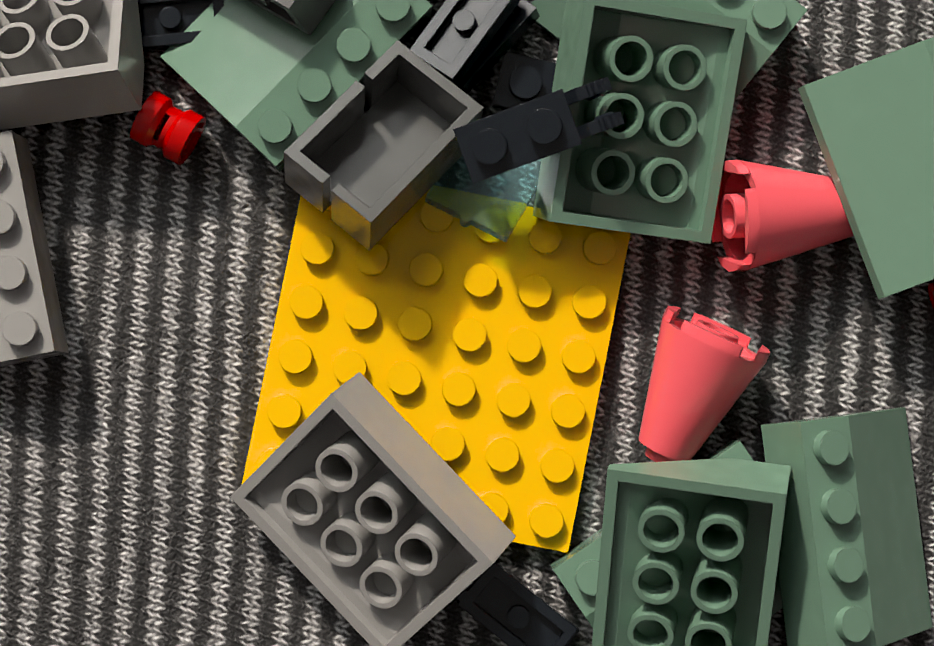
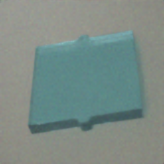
M462 155L430 188L425 197V202L460 219V225L463 227L472 225L507 242L537 191L541 159L473 184Z

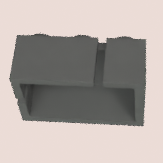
M397 40L364 73V86L356 80L284 151L285 183L322 213L331 206V220L370 251L462 156L453 129L482 119L484 107ZM364 107H366V108L368 109V111H367L365 114H364Z

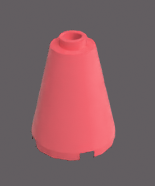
M743 160L724 161V173L720 183L711 240L712 242H722L726 256L717 258L720 265L728 272L747 271L854 236L832 177Z
M667 306L662 316L638 438L647 447L644 452L645 456L655 462L691 460L765 365L770 355L769 349L762 345L756 354L748 349L752 339L749 336L695 312L690 322L679 319L677 316L681 308Z

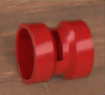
M155 91L144 102L142 109L139 110L130 131V138L145 147L154 145L162 149L165 158L180 166L188 159L196 147L206 125V118L191 109L181 111L174 107L171 98Z

